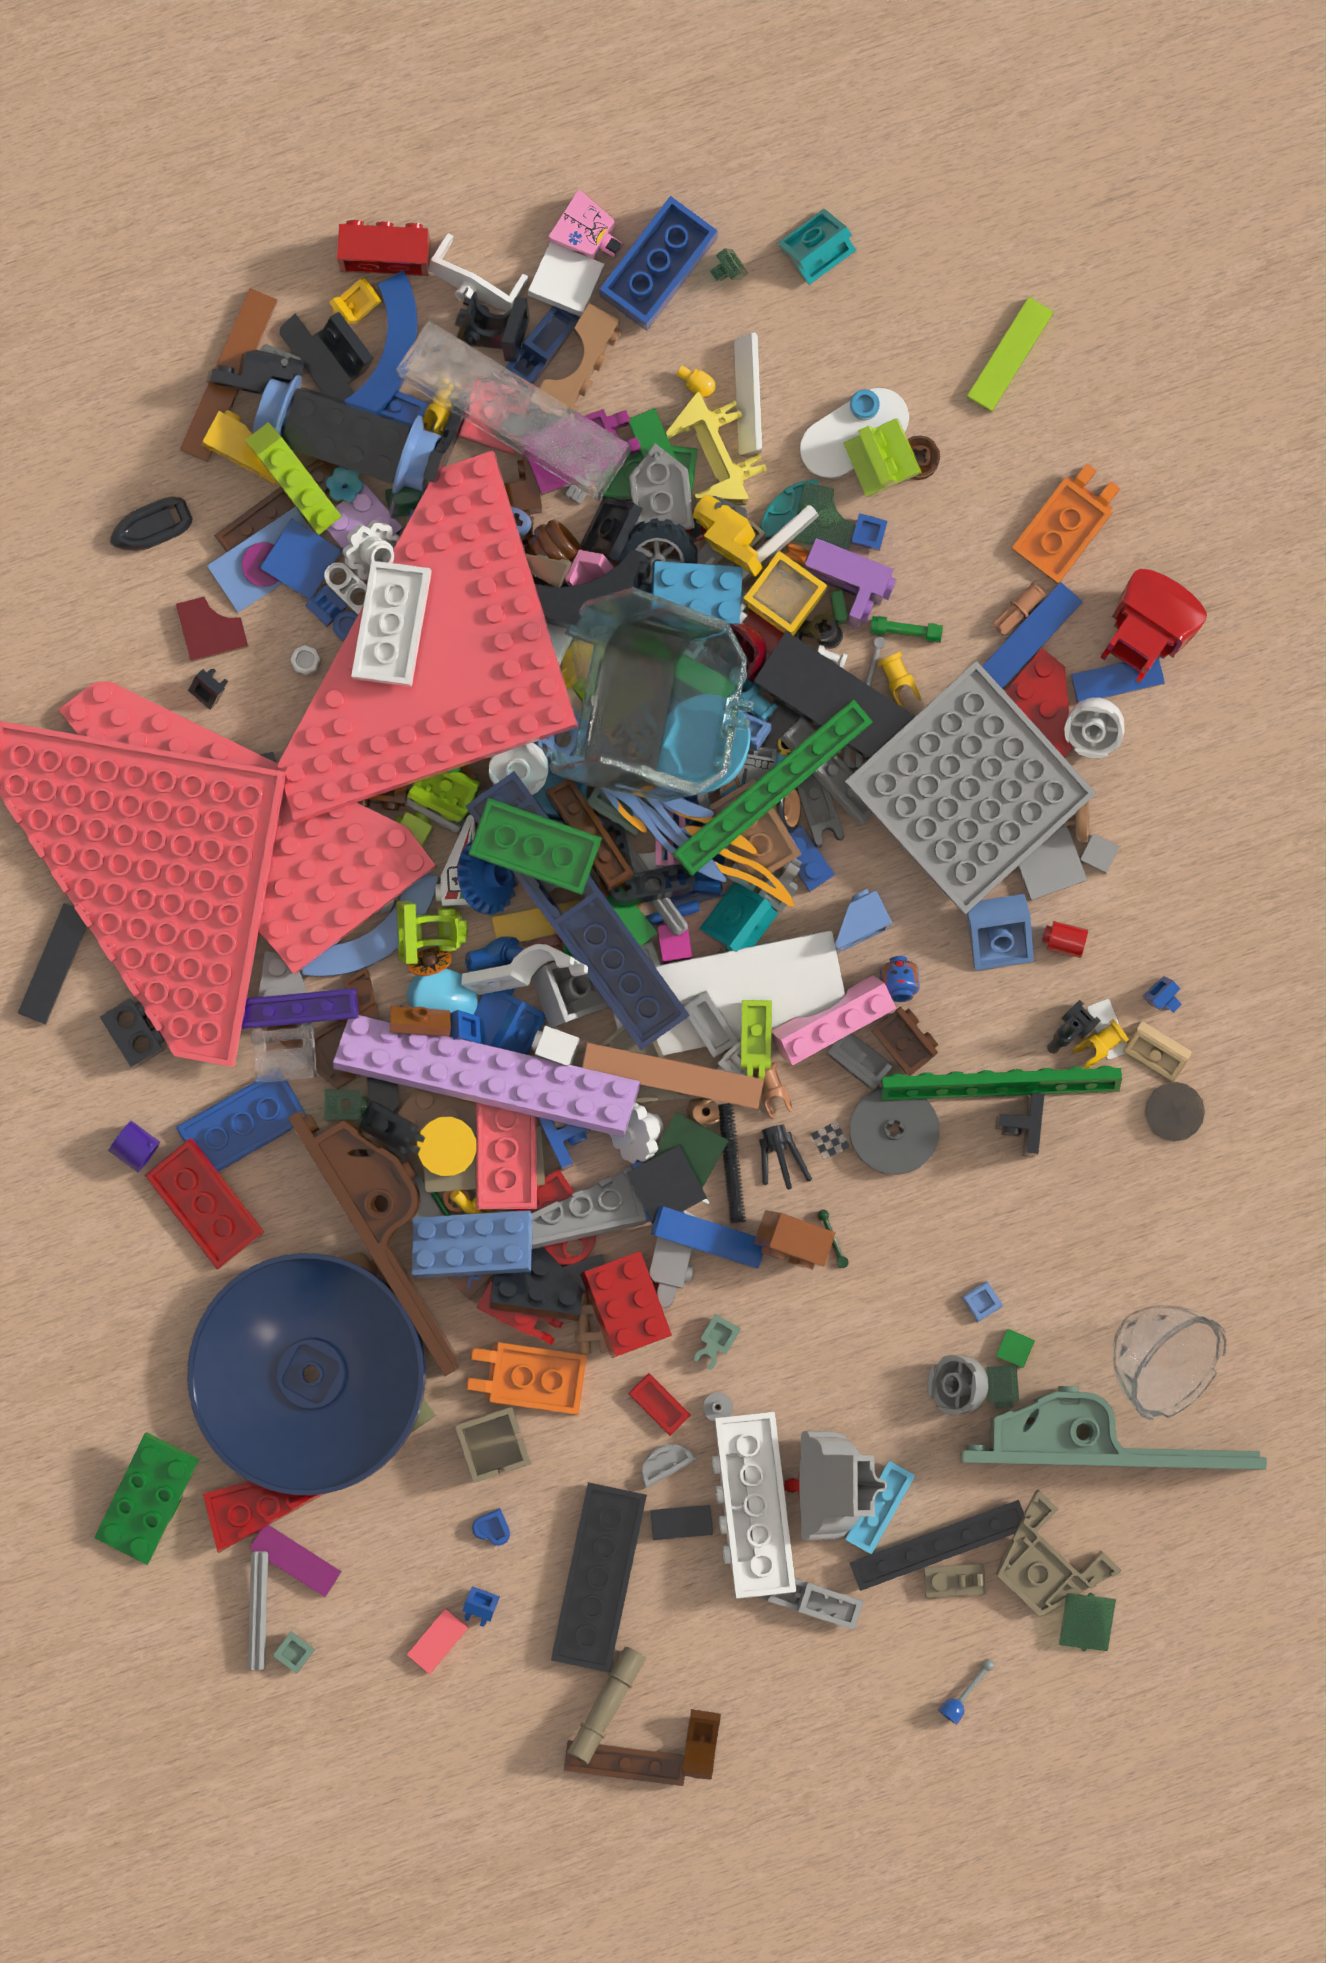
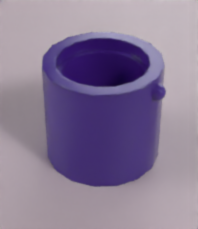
M131 1120L116 1137L109 1148V1152L138 1173L151 1159L161 1142Z

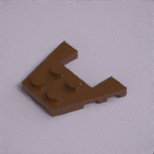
M364 968L343 982L347 989L357 988L359 1015L380 1020L370 973L367 968ZM348 1019L334 1022L305 1040L296 1024L269 1026L267 1028L273 1037L337 1090L362 1076L333 1069V1061Z

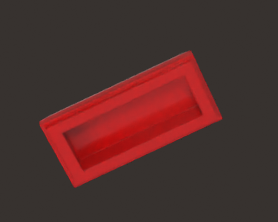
M650 1373L628 1393L669 1436L691 1416Z

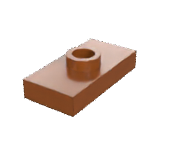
M390 1006V1032L450 1036V1010Z

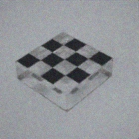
M838 1121L810 1133L823 1161L850 1148Z

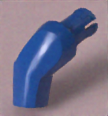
M499 937L485 948L468 952L465 958L466 969L468 972L509 965L525 948L520 946L519 940L515 937Z

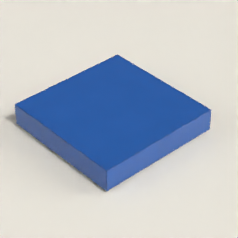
M291 518L259 569L310 601L325 578V570L336 561L342 550Z

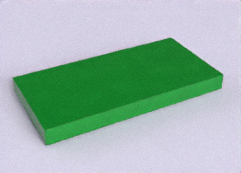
M488 798L468 855L582 895L602 837Z

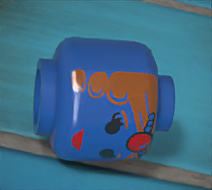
M905 956L892 957L889 959L890 962L885 963L881 967L880 980L885 983L893 1002L910 1001L913 995L917 994L920 989L918 967L914 962L908 961Z

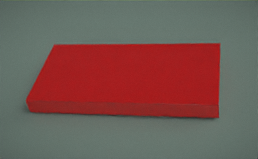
M192 1138L184 1142L144 1175L217 1270L264 1233V1230Z

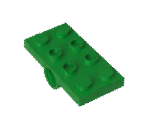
M146 1432L94 1538L148 1565L168 1524L180 1505L182 1495L200 1459Z

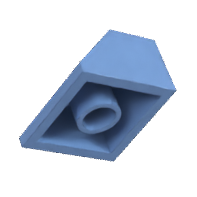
M867 889L852 896L835 943L837 954L890 929L892 922L877 891L869 893Z
M1025 894L980 900L967 912L975 971L1034 962L1031 918Z

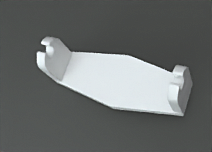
M448 233L432 257L429 271L456 287L458 290L454 294L460 302L464 295L466 298L471 299L474 291L477 292L478 300L506 313L512 309L515 297H519L529 276L522 274L508 296L476 274L443 260L454 237Z

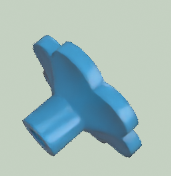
M338 467L334 470L333 476L328 477L326 480L330 496L335 501L343 499L345 502H352L355 500L356 494L363 490V483L359 479V473L351 469L346 470L343 467Z

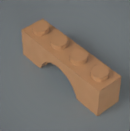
M588 303L574 327L575 335L580 340L584 349L580 366L573 374L563 379H544L530 403L532 411L559 425L563 424L565 420L571 421L578 409V406L575 405L580 395L586 396L593 381L589 380L594 370L598 372L601 370L607 359V356L604 354L609 344L614 346L622 333V330L619 329V319Z

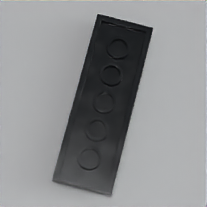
M588 1482L551 1661L610 1672L647 1494Z

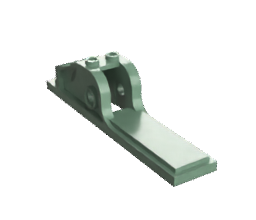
M1058 1386V1392H1050L1036 1398L1034 1403L1016 1411L1008 1410L991 1417L990 1451H987V1445L967 1444V1450H960V1462L1257 1470H1266L1267 1458L1260 1457V1451L1123 1448L1116 1437L1115 1415L1111 1406L1105 1399L1096 1394L1079 1392V1386ZM1028 1417L1036 1419L1033 1425L1025 1424ZM1081 1423L1089 1428V1436L1083 1441L1076 1435V1428Z

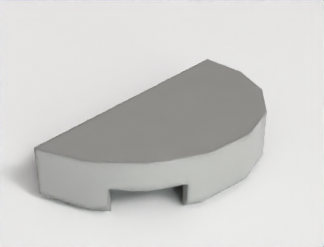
M667 1444L656 1448L647 1456L643 1464L642 1480L645 1489L698 1459L690 1450L680 1445Z

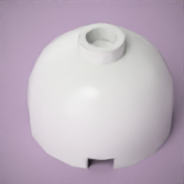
M1103 698L1082 700L1069 712L1064 727L1065 739L1068 743L1070 741L1071 745L1075 747L1074 751L1079 755L1088 758H1104L1108 756V753L1115 749L1117 750L1121 745L1125 732L1124 717L1119 708L1109 700Z

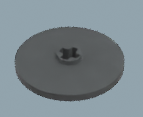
M881 1088L867 1094L856 1106L850 1121V1139L858 1157L870 1168L884 1174H906L920 1168L932 1156L939 1139V1121L934 1108L927 1099L882 1101ZM894 1123L899 1124V1130L903 1131V1133H897L896 1137H891L890 1131L886 1127H892Z

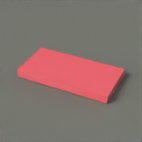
M476 1102V1209H537L536 1116Z

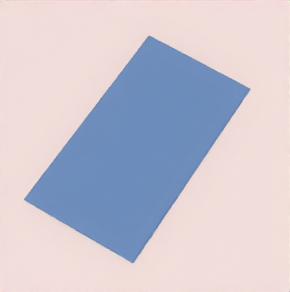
M296 507L207 565L238 613L282 584L280 581L267 587L252 584L243 573L242 558L246 550L256 543L268 542L275 545L291 518L310 529Z

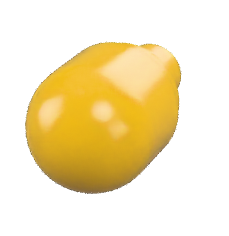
M681 365L676 373V376L686 381L685 387L688 388L687 390L694 394L700 392L702 398L709 397L715 391L714 379L702 370L695 368L692 372Z

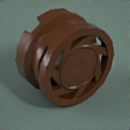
M922 435L912 436L908 439V442L922 473L910 479L924 480L932 476L937 470L940 451L935 441L929 437Z

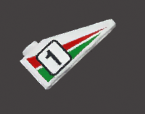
M472 815L467 816L441 874V883L435 884L436 902L442 901V907H470L459 888L457 868L461 852L474 839L476 833L475 819Z

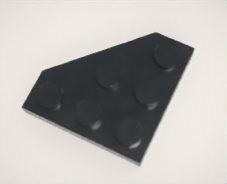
M539 1247L531 1251V1272L493 1274L489 1308L579 1321L583 1289L544 1247Z

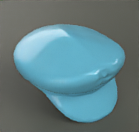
M444 969L437 974L429 976L417 975L413 978L407 990V999L413 1008L425 1007L428 1009L450 1010V1013L461 1010L474 1015L478 1000L476 992L461 985L462 974L450 969Z

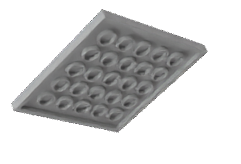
M977 661L970 665L844 781L963 914L969 912L1097 794Z

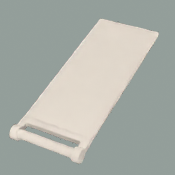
M832 931L742 948L737 952L732 950L655 966L682 1005L707 990L738 1040H741L742 1000H772L773 1030L795 1017H808L821 1013L833 1007L845 997ZM614 1014L615 1021H616V1026H617V1030H618V1029H619L621 1026H623V1025L621 1024V1022L619 1021V1019H618V1018L616 1017V1015ZM688 1017L657 1039L663 1055L706 1047Z

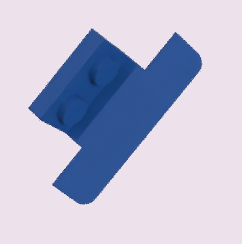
M515 988L483 994L474 1015L480 1017L481 1044L528 1055L537 1031H540L546 1020L545 1014L529 1004L512 997Z

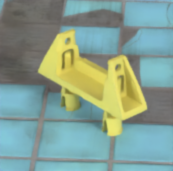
M700 392L695 394L666 432L667 438L670 439L679 433L688 432L691 429H695L697 433L696 437L719 483L713 484L707 490L695 494L694 498L696 501H700L702 497L708 494L712 497H720L733 504L746 505L749 498L742 485L744 484L743 481L767 471L766 465L762 464L752 467L761 461L760 453L741 463H732L718 431L719 427L742 418L741 411L729 413L737 407L735 400L714 411L708 410Z

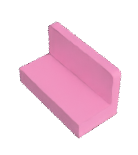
M579 550L565 577V581L569 586L581 585L602 577L614 569V567L603 554Z

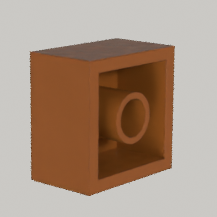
M765 1210L753 1244L762 1247L761 1253L784 1260L788 1256V1263L813 1270L814 1265L825 1266L836 1232L780 1212Z

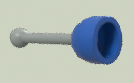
M986 1659L983 1661V1668L958 1699H948L939 1707L938 1711L952 1723L957 1725L964 1715L963 1701L986 1672L993 1670L994 1662L992 1660Z

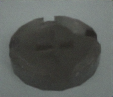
M1171 1082L1161 1085L1151 1093L1146 1101L1144 1113L1147 1124L1155 1135L1163 1140L1177 1142L1186 1140L1197 1133L1203 1124L1205 1109L1203 1100L1195 1089L1184 1083Z

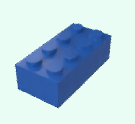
M670 196L600 287V297L647 331L717 240L718 230Z

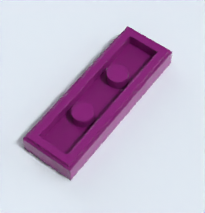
M270 1525L261 1529L249 1548L252 1551H266L269 1562L324 1597L327 1596L342 1572Z

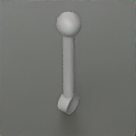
M877 637L874 640L875 650L865 682L869 686L872 683L880 650L884 648L886 643L883 637Z

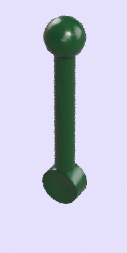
M825 1209L820 1210L817 1214L818 1219L823 1221L825 1229L833 1231L828 1220V1211ZM834 1237L832 1246L838 1258L837 1265L840 1268H846L849 1261L843 1256L836 1237Z

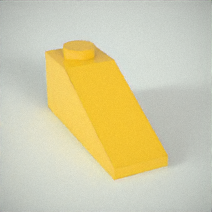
M226 410L225 413L218 411L201 446L280 487L245 441L252 433L245 424L240 422L242 418L229 410Z

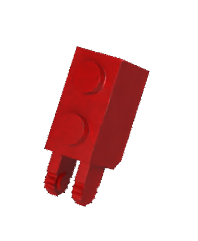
M489 1282L476 1307L477 1309L528 1336L533 1335L550 1345L553 1344L555 1339L545 1332L536 1330L535 1326L539 1318L547 1321L549 1325L561 1329L562 1321L552 1317L489 1308L492 1282Z

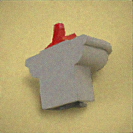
M834 1431L802 1432L798 1480L789 1478L783 1484L784 1490L794 1493L798 1491L801 1510V1535L804 1540H833L843 1537L859 1521L861 1516H875V1496L878 1492H883L887 1489V1482L883 1479H878L875 1475L874 1455H860L859 1450L843 1434Z

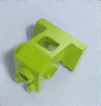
M408 900L396 901L399 961L405 964L418 963L417 948L439 945V951H454L462 943H466V938H468V921L463 920L462 912H456L454 907L438 908V913L416 915L415 903ZM437 922L438 937L422 938V923Z

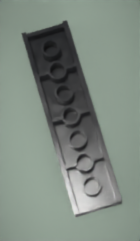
M785 631L752 684L819 728L854 699L873 723L846 746L867 760L915 717V715L787 631Z

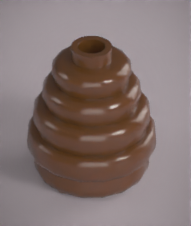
M556 519L548 521L547 524L539 525L534 530L535 534L528 538V546L524 547L525 554L534 556L539 554L548 556L549 559H564L572 563L578 551L583 550L574 535ZM535 575L533 577L534 584L548 583Z

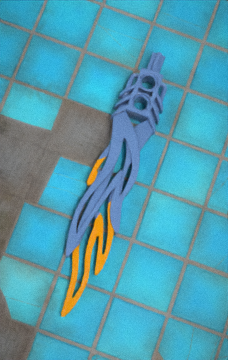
M574 711L578 727L568 730L572 741L567 747L563 748L557 744L556 737L558 734L537 741L538 744L533 742L543 750L547 759L552 761V766L556 771H559L558 767L564 770L567 779H577L602 789L613 806L624 818L641 832H647L648 827L656 839L671 854L676 848L667 841L659 829L680 847L689 839L686 834L693 836L701 827L686 826L680 828L666 809L676 815L704 823L713 819L712 816L715 815L712 810L691 803L676 795L661 776L651 768L622 758L603 733L605 732L602 729H593L588 726L593 723L589 720H580L576 717L581 715L577 711ZM585 738L590 756L570 759ZM601 771H611L624 775L641 785L639 786L641 792L656 810L621 783L603 774ZM634 771L639 772L648 777L649 779H651L652 781H654L667 794L657 790L656 788L644 782L641 778L637 776V774ZM618 799L632 809L633 817L625 810ZM742 835L730 843L752 854H757L755 847ZM725 848L719 853L720 855L751 866L764 874L776 888L748 873L721 865L712 859L698 870V872L722 882L727 881L724 874L746 880L788 906H795L787 889L769 870L761 864L737 855Z

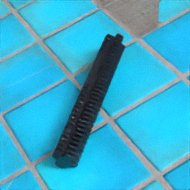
M725 1103L720 1104L718 1108L721 1135L729 1140L723 1150V1157H725L723 1160L724 1168H726L725 1179H727L726 1187L728 1190L727 1194H729L727 1198H729L728 1205L730 1206L728 1208L730 1209L731 1224L746 1222V1220H743L746 1216H743L745 1212L742 1211H745L743 1209L745 1205H742L744 1201L741 1200L744 1198L741 1197L743 1194H740L743 1192V1190H740L743 1187L740 1186L742 1185L740 1183L742 1179H739L741 1175H738L741 1173L738 1171L741 1168H738L740 1164L737 1163L740 1161L737 1160L739 1159L737 1157L739 1153L736 1152L739 1150L736 1149L738 1146L735 1145L738 1144V1142H735L738 1139L734 1138L737 1136L734 1134L737 1132L734 1131L736 1127H733L736 1125L733 1123L735 1122L733 1120L735 1116H732L735 1113L732 1112L734 1109L731 1108L734 1105Z

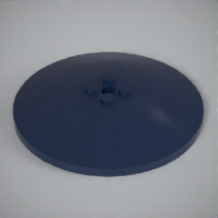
M298 1253L268 1259L250 1267L231 1280L215 1296L201 1317L193 1336L188 1359L187 1381L189 1398L197 1424L208 1444L227 1466L250 1482L272 1491L292 1495H318L343 1490L362 1482L383 1468L397 1454L413 1430L420 1413L426 1384V1365L418 1331L393 1290L383 1280L364 1267L342 1258L315 1253ZM310 1365L315 1366L319 1371V1377L313 1383L308 1382L304 1376L305 1369Z

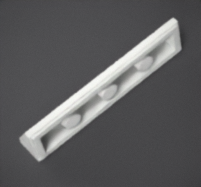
M750 333L734 341L737 411H741L742 418L737 419L738 452L741 456L762 453L758 335Z

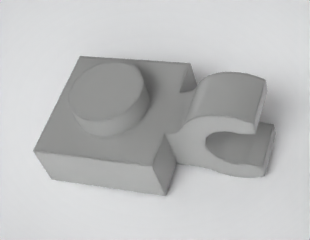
M794 859L786 864L781 874L776 871L772 873L787 889L791 897L798 887L796 883L792 882L799 872V867L802 863L798 859ZM767 878L765 883L776 888L773 885V883ZM761 888L757 893L768 900L772 907L780 912L787 905Z

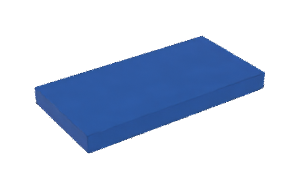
M278 1068L178 1125L176 1129L184 1142L192 1138L215 1169L220 1172L293 1130L294 1127L288 1119L297 1112L307 1114L283 1072Z

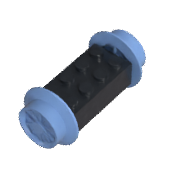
M296 375L289 384L270 379L256 413L253 434L269 422L291 450L393 483L392 494L395 496L405 486L421 492L424 490L428 480H425L423 475L430 453L440 443L441 435L424 430L422 416L418 415L413 424L301 387L302 377L300 375Z

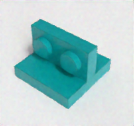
M824 208L777 242L781 251L793 261L808 285L856 251L849 239L852 234L847 226Z
M734 881L699 929L707 936L718 941L727 950L737 952L739 949L755 946L779 913L771 907L772 904L764 897Z

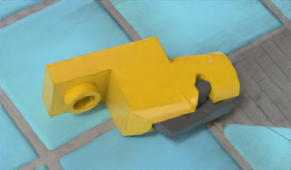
M707 494L702 497L694 509L693 517L697 519L696 522L707 530L704 537L712 550L756 577L763 567L757 559L759 554L749 546L755 537V533L747 519L746 509L717 496L712 497Z

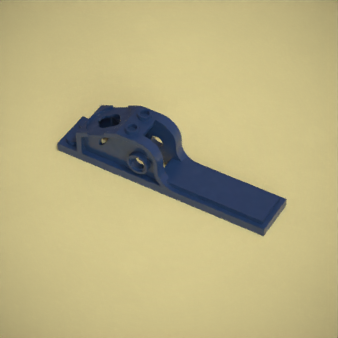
M515 771L466 805V808L478 824L488 798L551 819ZM512 870L573 957L580 963L588 966V974L586 975L640 1050H643L690 1016L611 906L591 873L583 891L587 897L562 913L549 894L558 886Z

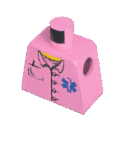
M580 190L577 191L549 235V243L552 242L591 259H595L600 250L615 258L623 246V242L610 235L615 227V221Z

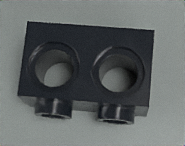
M129 998L101 1015L100 1019L130 1067L135 1069L163 1052L164 1049L160 1044L165 1040L155 1027L150 1029L145 1020L148 1016L144 1012L145 1009L141 1002L134 1003ZM124 1012H132L134 1015V1022L129 1027H121L119 1024V1017ZM140 1037H147L150 1041L149 1049L143 1053L137 1052L134 1047L135 1041Z

